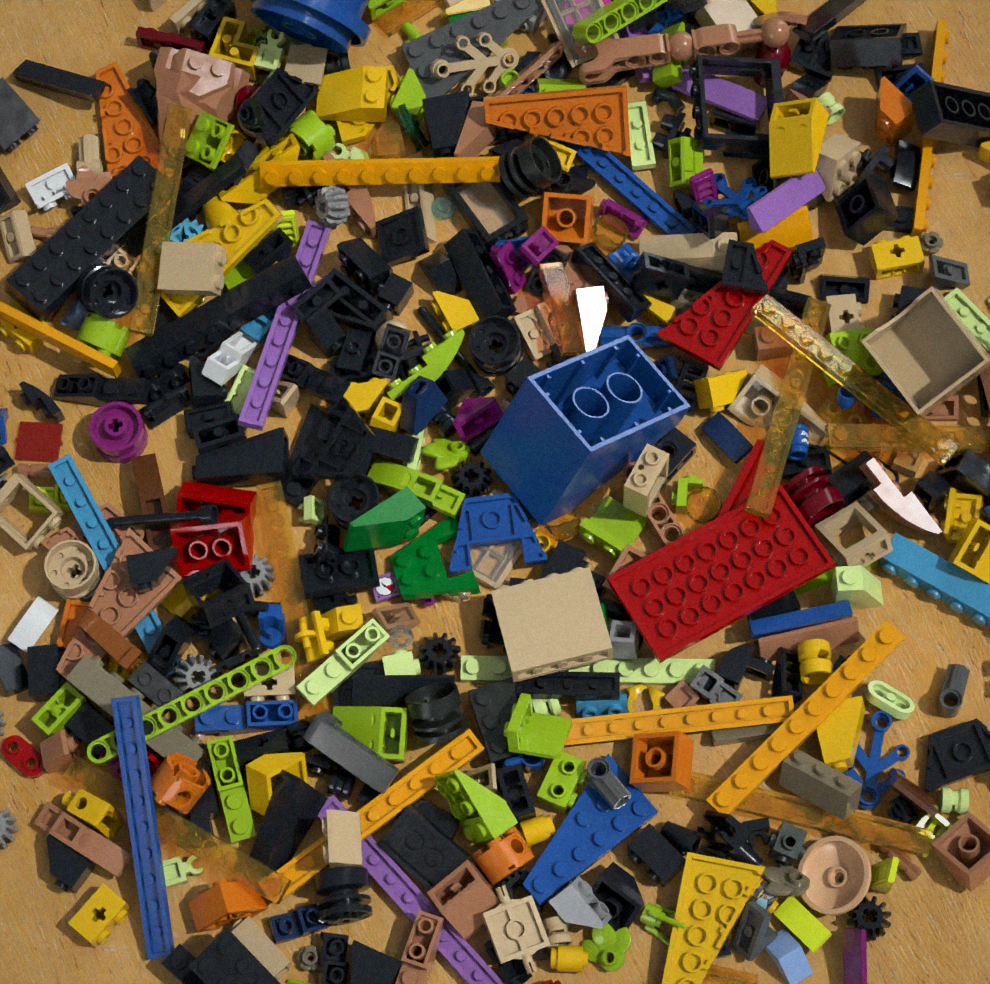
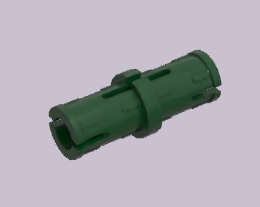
M406 104L399 105L403 115L396 107L392 113L403 127L402 132L404 135H408L416 151L423 149L418 140L421 141L424 147H427L430 143L420 130L419 122L413 119Z

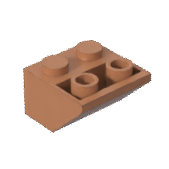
M468 859L427 892L441 914L465 940L485 925L481 914L495 909L501 904L497 892L480 868Z

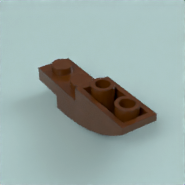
M155 453L132 457L131 462L142 515L168 513ZM170 523L144 525L148 546L153 551L170 548L173 545Z

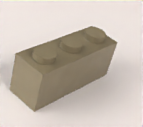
M798 749L783 760L778 784L842 820L848 818L858 808L863 786L862 783L852 779L850 776L839 772Z

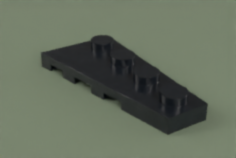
M312 404L290 458L288 470L298 455L314 462L328 441L317 438V434L326 414H330ZM288 475V482L281 483L277 495L280 499L298 509V506L304 502V497L310 494L319 479H294Z

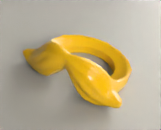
M642 684L626 688V691L629 692L628 712H635L633 702L639 693H642L643 689L649 690L653 703L652 710L660 708V699L665 696V693L659 691L654 686Z

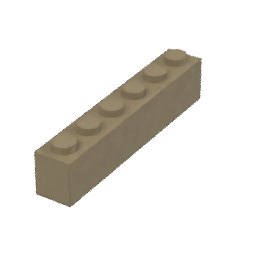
M85 654L65 678L68 683L112 718L111 699L139 695L142 716L159 708L154 703L151 706L143 701L145 696L134 687L131 690L123 685L125 680L113 671L109 674L104 670L103 666L105 664L94 655L89 658ZM162 714V720H163L165 723H173V722L175 721V720L173 719L171 722H169L168 720H166V719L163 717V714ZM143 722L144 734H151L153 725L149 722ZM181 725L146 743L149 748H152L156 754L164 759L168 754L170 756L173 752H177L192 758L198 763L206 752L202 749L204 743L195 736L189 738L182 733L185 728Z

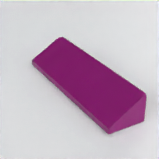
M863 928L843 929L844 984H867L866 930Z

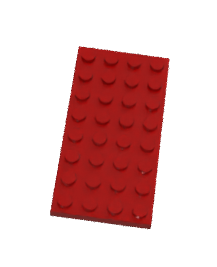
M779 484L607 577V582L660 664L835 568V562L783 486Z

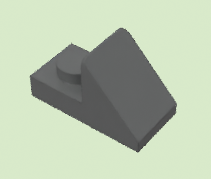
M936 255L929 256L931 286L936 289H940L945 285L961 289L970 286L967 263Z
M755 901L747 902L732 947L748 961H753L778 935L768 926L772 915Z

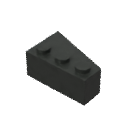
M512 677L468 691L469 701L489 762L494 763L496 769L503 767L504 760L517 756V753L509 752L507 737H504L505 723L507 721L510 722L512 706L514 703H517V682H513Z

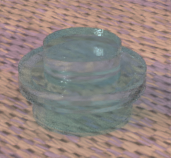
M441 196L433 202L432 210L436 217L445 220L454 215L456 204L452 198Z

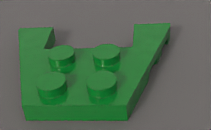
M449 516L390 557L404 600L435 598V595L439 594L459 596V593L471 592V595L481 593L473 570L448 579L438 545L456 539L459 525L456 517L452 518Z

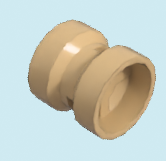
M560 916L546 918L542 921L551 944L547 948L573 943L572 936L568 933L567 929L569 923L564 922Z

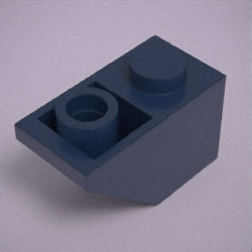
M418 376L403 393L400 421L402 431L417 436L448 401L433 380Z

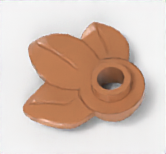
M82 165L77 172L76 180L65 182L66 189L71 197L81 200V203L85 206L90 202L88 197H95L112 181V176L108 171L96 177L88 167Z

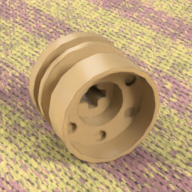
M65 540L52 547L45 557L44 570L46 577L62 599L87 601L93 598L104 576V572L94 551L88 544L80 540Z

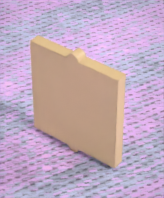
M290 44L284 71L288 72L291 76L302 79L303 84L321 86L328 48L313 47L311 44L307 46Z

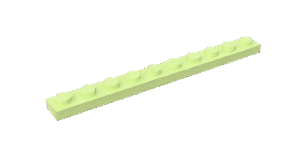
M461 655V683H495L512 677L507 656ZM612 658L559 672H620V685L676 686L683 680L689 686L703 664L715 672V659L669 658L659 664L656 658H637V660Z

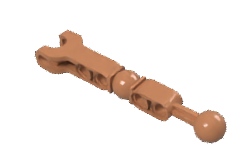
M771 18L766 20L761 28L737 31L736 26L729 23L700 27L696 30L691 29V34L678 31L669 38L668 33H659L620 39L606 37L598 43H582L575 40L574 48L579 56L595 58L592 61L583 63L579 68L578 75L583 84H601L610 80L616 72L659 66L667 62L671 63V58L676 61H685L690 59L693 54L694 59L697 54L730 56L740 50L741 44L763 42L769 47L778 48L788 41L790 29L782 19Z

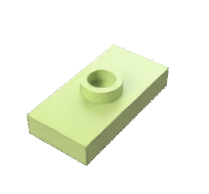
M244 364L225 402L232 401L235 415L239 414V416L256 371Z

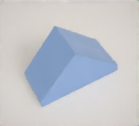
M785 929L777 932V937L765 949L787 983L798 984L811 976L813 971L801 945Z

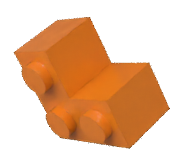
M241 877L228 882V879H221L215 881L212 884V888L198 892V897L188 902L197 932L217 930L232 920L246 919L248 916L253 918L268 909L263 890L259 885L260 880H248V877Z

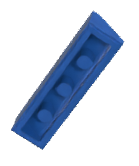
M845 600L749 621L750 639L755 640L850 618L853 612L849 601Z

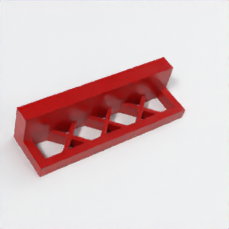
M757 439L717 518L761 494L779 457L769 456L768 451L763 449L764 441Z

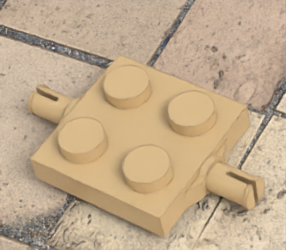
M506 885L495 888L501 904L481 915L499 963L503 964L511 960L522 959L527 974L535 972L537 969L531 955L551 944L532 895L522 899H510Z

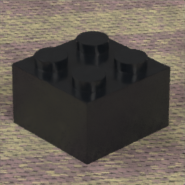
M869 172L833 200L844 236L863 246L899 218L887 182Z

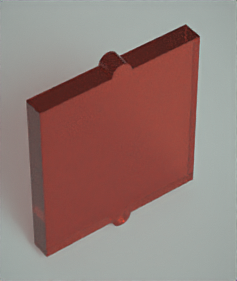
M20 421L18 438L15 439L17 443L15 460L51 463L58 460L60 446H63L61 441L63 424Z

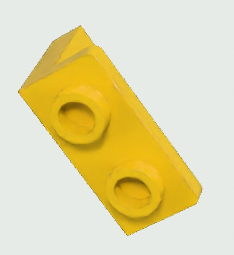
M950 488L949 496H945L944 510L947 511L946 519L941 521V534H944L947 543L957 544L972 517L981 520L983 495L957 493L956 488Z

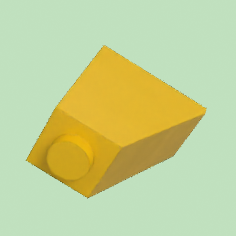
M862 695L846 699L816 729L824 764L841 773L853 767L866 710Z

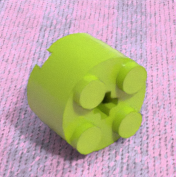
M308 110L298 117L282 135V137H286L291 133L295 135L300 145L298 160H322L325 154L331 153L336 147L334 140L335 130L331 125H325L313 110Z
M87 311L76 339L118 361L123 354L132 330L124 326L121 328L116 322Z

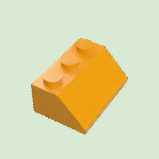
M807 205L802 206L764 233L751 230L749 221L738 223L736 228L737 241L753 243L756 252L771 239L793 250V253L795 245L813 240Z

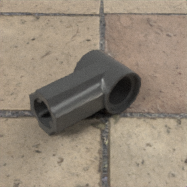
M948 664L937 702V711L945 718L955 717L961 708L970 670L964 665ZM950 699L956 705L953 707L947 706L944 700Z
M601 757L593 758L589 761L586 773L588 786L596 789L613 810L624 806L631 798V794L610 770L609 762ZM600 771L604 775L596 776L593 772Z

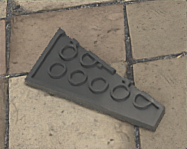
M500 0L401 45L410 67L414 70L426 95V99L448 94L460 80L467 77L474 70L452 72L443 79L432 75L430 65L435 59L440 58L448 63L473 59L464 50L455 47L454 40L457 36L464 35L468 37L470 44L488 57L492 51L477 43V35L480 32L489 33L492 36V40L501 46L516 29H519L539 11L535 0ZM486 35L482 37V43L487 41ZM465 39L459 41L460 47L465 45ZM444 65L439 68V73L445 71Z

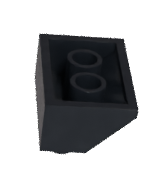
M907 23L837 26L830 39L831 67H838L839 70H849L852 67H862V69H873L876 66H885V68L889 69L899 67L905 59Z

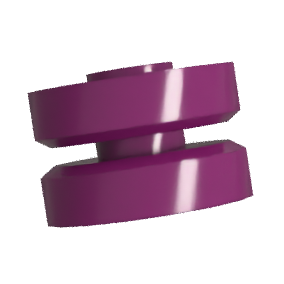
M125 402L107 403L96 410L90 420L89 432L98 453L105 460L112 463L125 464L130 462L132 457L140 456L145 450L148 442V433L140 413L132 405Z

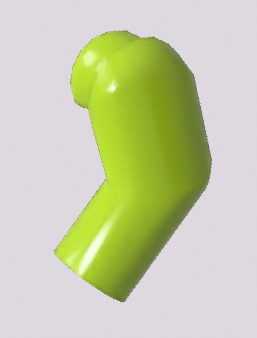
M405 22L402 25L401 30L408 36V40L404 43L421 36V33L410 22Z

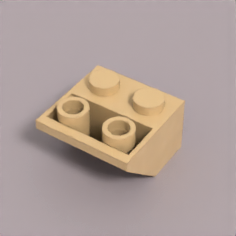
M835 133L822 143L816 170L826 187V190L821 194L828 202L832 201L856 182V168L861 159V142L839 133Z
M326 810L327 817L322 818V832L324 838H328V844H323L325 864H329L331 869L363 867L359 812Z

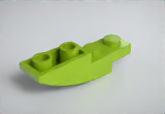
M453 328L443 335L445 340L437 345L435 342H432L422 349L424 354L420 357L425 365L417 364L408 371V377L403 380L399 377L388 384L389 390L386 391L388 397L394 400L402 395L418 376L435 382L455 357L465 335L463 329L456 331Z
M375 459L367 475L374 480L378 488L393 495L408 487L425 506L452 518L456 517L465 498L464 493L444 485L443 481L438 478L383 460Z
M232 735L207 741L231 843L235 844L257 837Z

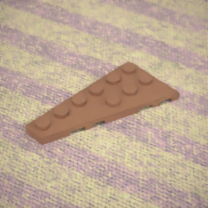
M128 528L120 548L118 547L109 569L105 572L88 605V609L95 612L103 621L105 620L125 638L183 579L171 568L160 585L153 587L152 591L139 593L138 590L133 591L130 585L126 556L151 552L153 550L130 528ZM78 626L56 670L66 678L85 654L89 658L94 655L101 661L109 654Z

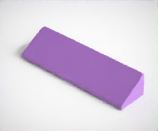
M684 64L682 66L683 81L673 85L672 89L690 96L693 81L689 77L690 65ZM704 74L706 103L756 123L760 121L767 109L766 96L715 75Z
M815 170L814 174L791 177L747 207L750 229L764 233L824 192L826 187L817 170Z

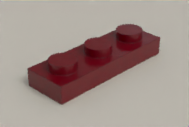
M139 26L136 31L137 43L140 48L156 50L160 47L170 46L175 49L187 48L207 54L205 42L197 38H187L175 33H165L154 28Z

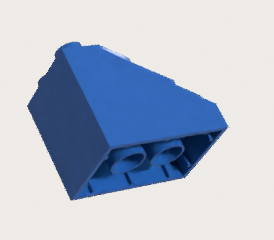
M626 335L528 376L480 453L493 467L497 477L504 481L523 503L527 513L534 517L542 526L571 512L597 489L621 472L627 464L634 462L641 455L647 443L653 445L676 427L691 406L629 335Z

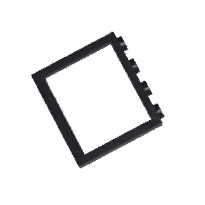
M697 54L693 65L689 66V77L693 81L690 96L694 98L692 118L696 119L694 139L698 142V149L767 153L770 150L769 137L708 133L704 74L765 78L768 119L770 121L774 103L784 102L780 60Z

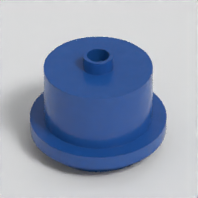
M250 0L253 2L251 7L252 14L265 24L303 43L311 44L314 47L328 48L330 52L345 54L350 46L363 47L371 32L370 27L361 20L369 0Z

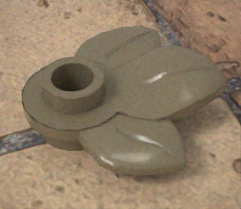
M790 865L767 866L762 877L770 881L769 885L765 888V893L770 895L787 896L791 894L800 896L805 894L810 886L809 878Z

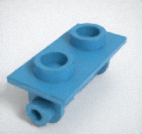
M620 691L619 700L576 699L577 718L628 713L627 694H622Z

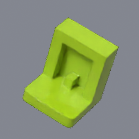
M691 475L684 476L683 478L678 477L677 491L672 490L671 505H676V514H686L687 492H702L703 479H698V477Z

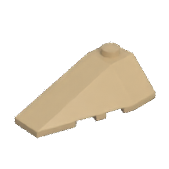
M722 232L715 239H709L703 233L639 236V255L641 256L643 251L684 262L688 265L723 273L729 239L737 241V232Z
M760 364L737 394L734 402L727 408V410L746 424L754 427L755 425L768 429L773 434L784 432L785 427L788 425L803 424L809 429L808 438L811 445L824 446L835 433L802 398L763 364Z

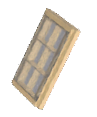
M540 0L558 40L563 42V51L571 68L579 67L583 63L594 60L595 58L581 57L576 53L572 30L578 21L605 6L603 1ZM617 31L608 36L611 39H620Z
M493 488V490L491 491L490 495L504 494V493H502L501 491L496 490V489ZM520 503L533 532L536 533L540 524L527 513L524 505ZM522 542L470 547L472 570L477 581L493 590L502 586L523 553ZM453 552L447 559V563L449 564L451 563Z

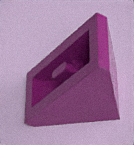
M542 226L519 247L516 253L534 269L559 242Z
M495 397L464 398L453 425L465 443L499 421L504 413Z

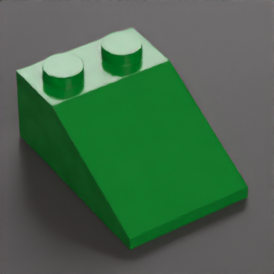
M408 487L403 488L349 524L342 549L345 552L396 546L406 540L412 541L419 534L420 525L424 520L425 505Z

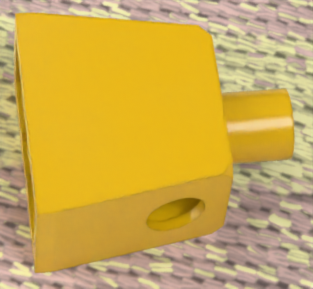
M83 789L78 790L76 794L72 791H67L62 798L61 803L67 807L66 811L72 817L111 842L125 822L111 804Z

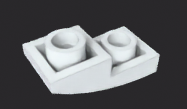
M38 596L7 640L27 653V647L36 644L59 609Z

